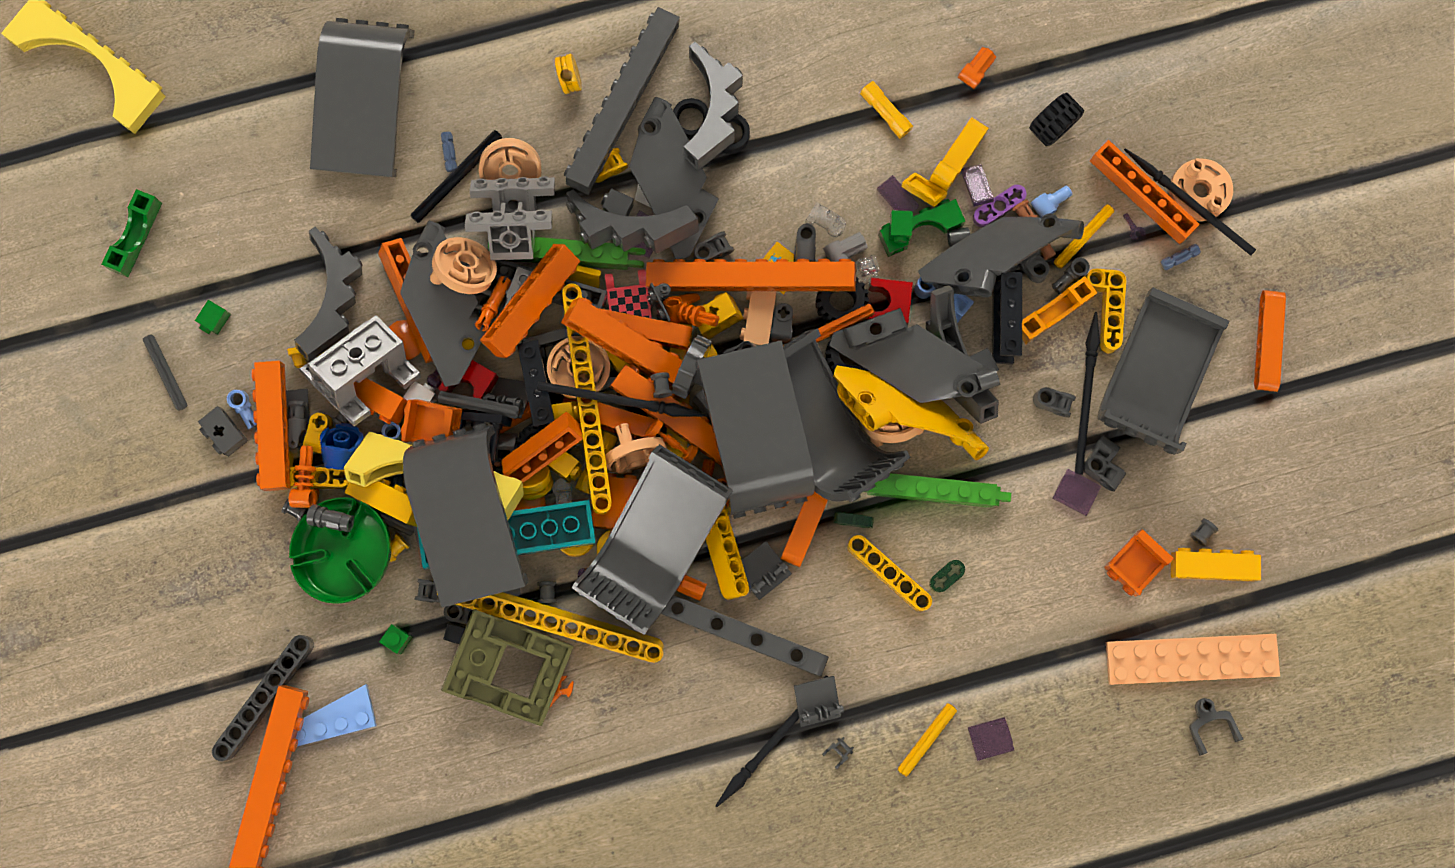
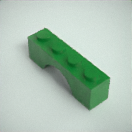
M135 190L127 207L128 220L125 230L119 240L109 246L101 265L110 271L129 277L161 208L162 202L153 195Z
M946 199L941 201L937 207L932 209L931 207H926L919 211L920 214L913 216L912 231L921 226H933L946 234L947 231L963 227L966 220L957 200L950 201ZM890 223L883 225L878 234L888 257L907 250L909 246V241L906 243H895L894 240H889Z

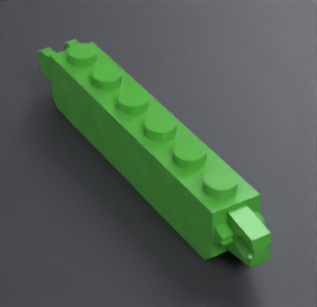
M535 237L533 259L508 260L539 263L553 244H565L580 260L579 266L628 270V267H644L643 261L629 260V255L641 256L645 254L646 250L632 247L624 252L619 245L616 246L614 243H604L591 249L587 243L584 244L580 240Z
M889 473L890 476L888 478L877 481L873 489L866 491L867 495L978 507L999 506V502H1011L1012 494L1000 491L1001 487H998L997 484Z

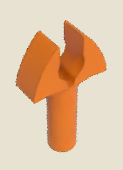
M568 676L561 677L550 707L561 695L571 696L574 681L566 689H560L562 681Z

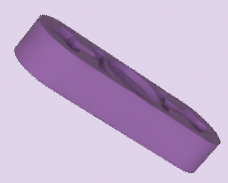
M1013 185L979 207L973 215L974 223L979 227H984L1011 211L1014 206L1025 200L1027 195L1025 188L1021 185ZM1013 191L1021 193L1020 199L1015 197L1009 203L1008 199L1013 195ZM996 201H1002L1005 204L1003 211L995 209L994 203ZM989 206L992 213L986 217V221L983 219L979 220L980 213L982 215L986 214L989 211Z

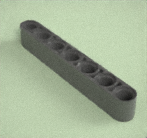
M297 635L290 641L214 744L212 756L215 760L227 761L237 754L273 705L278 686L287 685L312 652L314 642L311 637ZM302 639L307 643L303 651L298 648V643ZM288 657H292L294 661L291 668H287L285 665V660ZM276 674L281 678L278 686L272 683V678ZM262 692H265L268 696L264 704L259 700ZM249 710H252L255 714L252 721H248L246 718V713ZM236 727L241 730V737L239 739H236L233 735ZM223 745L228 748L226 757H223L220 753Z

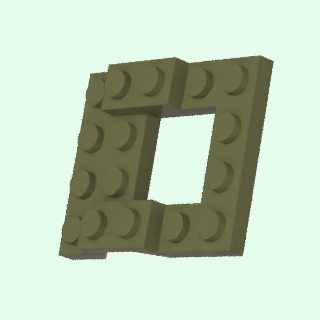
M473 608L441 691L462 699L487 705L502 713L542 726L574 646ZM506 645L544 658L529 698L491 684Z

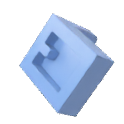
M954 294L957 323L974 303L973 300L962 294Z

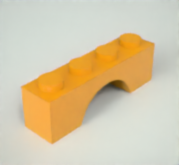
M1083 277L1051 302L1022 320V340L1025 344L1031 342L1097 294L1088 279Z

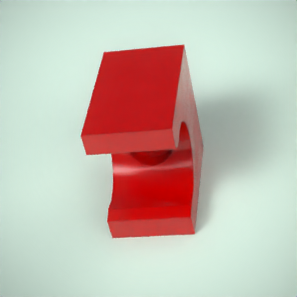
M871 278L868 290L879 292L886 296L888 307L883 311H874V315L865 319V321L901 308L908 325L913 282Z
M472 360L459 384H471L474 388L473 397L482 399L484 394L491 392L499 377L493 371ZM442 381L438 389L452 393L457 385L445 387Z

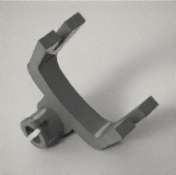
M1202 698L1196 702L1195 711L1199 719L1193 721L1189 729L1199 756L1208 752L1198 734V730L1210 721L1226 720L1234 741L1244 740L1229 711L1216 712L1214 702L1207 698ZM1204 703L1208 705V710L1204 709Z

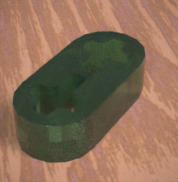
M835 512L833 523L872 529L874 517Z
M952 560L930 578L929 586L931 590L937 593L947 590L964 575V564L959 560ZM952 564L954 566H960L958 570L960 573L959 575L954 573L951 576H949L947 574L952 570ZM945 576L947 579L942 583L944 587L936 588L934 586L936 583L934 579L937 578L939 580Z

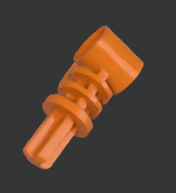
M698 294L671 296L663 301L672 323L687 322L696 327H700L702 324L715 327L718 325L720 318L715 314L707 313L703 306L690 305L700 300Z
M301 446L299 465L294 466V470L298 472V475H295V479H298V482H294V486H297V489L293 488L289 493V505L292 508H310L311 505H316L319 498V489H310V487H314V483H311V480H314V475H311V472L316 471V467L312 466V446Z

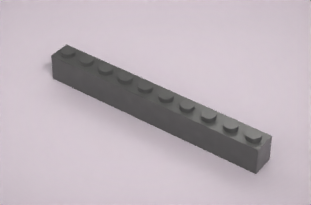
M657 7L655 13L651 12L647 20V28L641 30L637 46H633L630 50L629 61L623 63L619 79H615L612 83L610 96L604 98L600 114L596 113L594 116L591 131H586L582 147H578L575 151L573 164H569L564 172L566 185L589 195L679 28V16L660 7Z

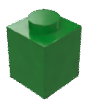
M891 211L889 240H894L895 243L910 241L912 237L913 211Z
M207 300L194 321L200 324L199 329L205 333L210 334L212 331L218 335L231 314L212 301Z
M391 624L379 642L394 653L402 654L413 636L397 625Z

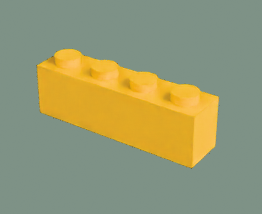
M386 478L378 480L367 487L349 482L344 493L408 525L417 527L406 488L397 484L393 487L390 485L392 481Z
M1178 548V551L1171 553V556L1174 558L1171 561V578L1252 582L1261 580V555H1254V551L1242 550L1241 554H1233V550L1226 549L1220 550V553H1212V549H1199V552H1191V548Z

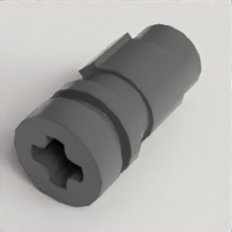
M313 504L308 510L306 521L311 526L350 532L354 525V516L328 510L327 507Z

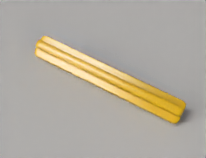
M1108 204L1105 205L1084 228L1082 238L1074 239L1053 263L1062 269L1114 213V209Z
M949 703L944 706L897 770L907 777L957 712L954 706Z

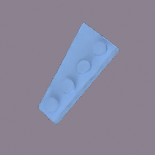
M365 684L304 717L302 729L296 735V739H298L297 747L377 726L368 685Z

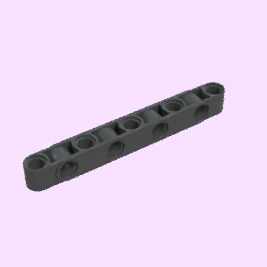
M674 595L661 613L822 677L829 658L824 654ZM681 603L684 607L683 612L678 615L674 614L671 610L673 604ZM715 618L721 619L723 622L722 629L714 630L711 627L712 620ZM759 634L762 636L763 642L760 646H754L751 643L752 635ZM795 649L802 653V659L798 662L793 661L790 656L791 652Z

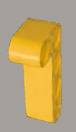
M971 117L943 160L939 162L933 171L929 181L948 191L989 128Z
M1092 269L1085 277L1096 292H1103L1100 348L1103 352L1110 354L1119 349L1123 342L1126 276L1118 270ZM1090 276L1097 277L1099 283L1093 284L1090 281ZM1116 278L1119 281V286H1114L1110 279ZM1109 298H1115L1118 306H1112ZM1108 318H1113L1116 321V327L1109 325ZM1110 338L1111 342L1115 343L1113 346H1111L1110 342H1107Z
M289 450L291 488H297V486H294V482H298L295 479V475H298V472L294 470L293 454ZM316 467V471L311 472V475H314V480H311V483H314V487H310V489H346L349 484L347 480L342 482L334 479V476L342 478L345 475V470ZM326 473L327 480L320 484L318 482L319 475Z

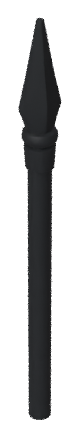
M1124 149L1147 174L1153 177L1155 182L1158 181L1160 185L1166 187L1250 256L1256 251L1247 241L1174 184L1165 174L1163 175V171H1158L1152 164L1128 149Z
M1097 312L1094 313L1085 342L1087 348L1085 353L1087 356L1085 360L1086 371L1074 473L1078 475H1083L1094 367L1096 365V357L1098 356L1097 350L1100 345Z
M540 381L537 384V390L648 409L649 411L659 412V414L665 413L672 417L706 416V414L676 403L646 401Z
M798 709L791 714L755 757L745 765V768L742 767L740 772L733 776L717 802L716 807L744 786L746 780L752 776L751 773H754L761 761L798 721Z

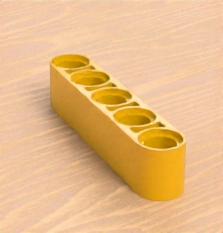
M724 506L706 538V543L721 593L725 599L731 600L747 595L749 584L729 516H727L726 506Z
M856 535L849 540L847 545L848 551L914 610L922 612L931 607V596L865 537ZM854 540H860L863 543L861 551L853 549L852 542ZM870 554L878 556L879 562L877 565H872L868 562ZM886 568L894 570L895 576L893 579H887L884 576ZM902 582L910 584L911 590L909 593L901 591L900 585ZM918 596L926 598L927 604L924 608L917 605L916 599Z

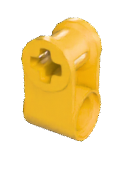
M619 148L612 150L602 169L603 171L596 180L597 183L620 174L628 168V164L624 163L619 154Z
M315 413L310 417L303 446H312L315 453L321 454L320 435L322 431L328 427L329 430L332 429L333 421L329 415ZM318 420H323L325 424L319 425L317 422Z

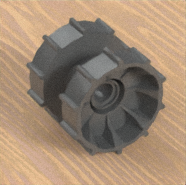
M700 335L694 338L672 385L673 394L686 399L695 384L702 386L695 362L699 359L707 358L711 349V340Z

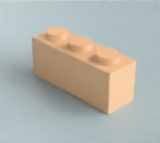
M747 291L746 300H750L749 308H744L743 320H747L746 328H741L740 340L749 341L758 346L769 343L777 291Z

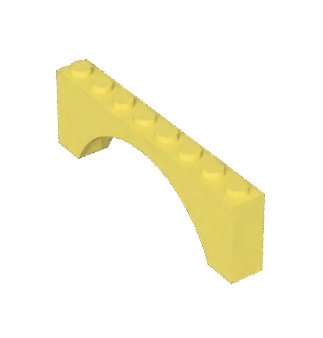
M28 0L1 34L23 52L40 46L57 44L73 46L95 56L105 66L113 84L115 96L113 117L132 133L136 134L166 97L161 92L162 87L153 80L148 82L145 79L147 76L139 69L132 70L129 67L131 64L124 58L120 57L117 59L113 56L115 52L106 45L103 47L98 45L99 41L90 33L87 36L83 34V29L75 22L71 24L67 22V17L59 10L56 12L50 9L52 6L45 0Z
M369 431L344 466L346 480L367 487L383 478L403 474L404 452L412 445ZM493 471L507 520H509L524 495L523 483L516 478Z

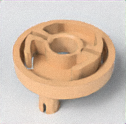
M515 138L499 139L488 145L483 151L479 161L480 179L486 180L498 178L518 179L520 177L539 178L541 177V160L536 150L528 143ZM506 165H513L518 169V172L515 175H507L502 169Z
M1199 158L1188 161L1175 172L1171 179L1174 184L1181 189L1183 187L1184 192L1215 217L1219 216L1232 200L1233 183L1225 168L1215 161ZM1194 185H1203L1207 189V196L1203 198L1197 196L1193 190ZM1169 191L1170 197L1196 221H1207Z
M462 237L449 238L438 245L433 255V272L430 275V281L436 285L443 283L448 288L459 293L478 294L487 290L492 284L497 273L496 262L490 259V252L478 242ZM460 261L466 262L471 267H466L462 265Z
M572 336L575 341H580L583 339V336ZM568 338L560 341L550 352L547 360V374L551 384L575 388L573 373L570 369L571 358ZM588 340L595 390L600 392L607 384L610 376V360L605 349ZM577 353L575 355L576 360L585 361L587 358L584 353ZM585 373L577 377L582 383L588 382L590 379ZM561 394L567 398L576 400L575 396Z
M889 422L888 425L874 431H869L864 426L865 432L870 436V442L876 447L882 446L883 443L907 441L916 435L922 434L924 429L899 425L897 422Z
M627 423L620 424L622 428L619 425L615 427L620 445L605 455L607 470L618 474H632L633 470L647 466L651 452L659 444L667 449L666 443L660 437L632 439L629 425Z

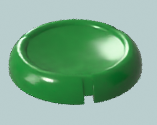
M353 498L329 499L318 505L327 507L328 510L354 516L352 530L345 532L327 527L319 528L308 525L306 513L299 521L291 538L289 558L293 559L294 565H290L296 582L308 595L322 602L342 604L364 597L382 580L390 562L391 538L384 520L371 506L362 501H356Z

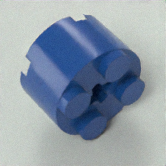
M340 423L336 424V428L329 430L328 427L322 431L320 445L324 467L344 470V466L364 439L363 433L359 431L357 426Z

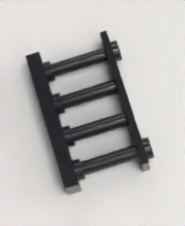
M1022 272L1001 273V281L995 282L992 292V356L996 364L1013 365L1014 356H1022Z
M538 340L517 344L533 426H547L555 420L552 405L557 403L555 393L537 390L538 381L551 383L547 374L548 359L544 347L540 348Z
M462 412L459 429L465 427L466 423L471 424L472 427L481 423H486V425L493 424L495 433L490 437V458L493 471L496 472V468L502 469V463L495 461L499 433L503 427H511L512 419L498 414Z

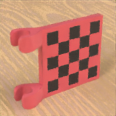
M645 269L638 270L639 285L615 288L613 274H605L609 310L652 318L651 307L647 299L649 294L646 288Z

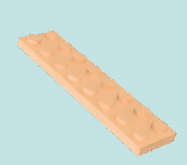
M1277 634L1106 642L1109 685L1280 676Z

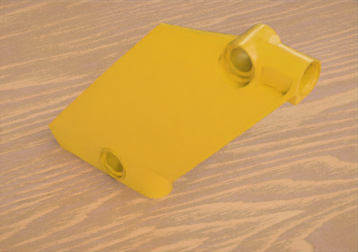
M836 366L833 377L839 383L837 387L839 398L869 431L877 430L888 425L889 422H897L899 425L950 436L951 442L962 446L974 460L981 459L988 452L989 447L973 431L972 422L968 419L960 418L943 400L919 403L870 371Z

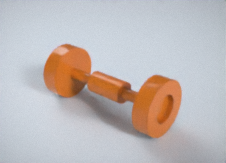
M658 418L655 419L648 427L645 436L655 437L658 434L664 438L663 441L669 446L683 452L681 458L690 463L696 456L698 448L692 444L687 449H684L680 446V442L669 434L665 435L660 431L663 422Z

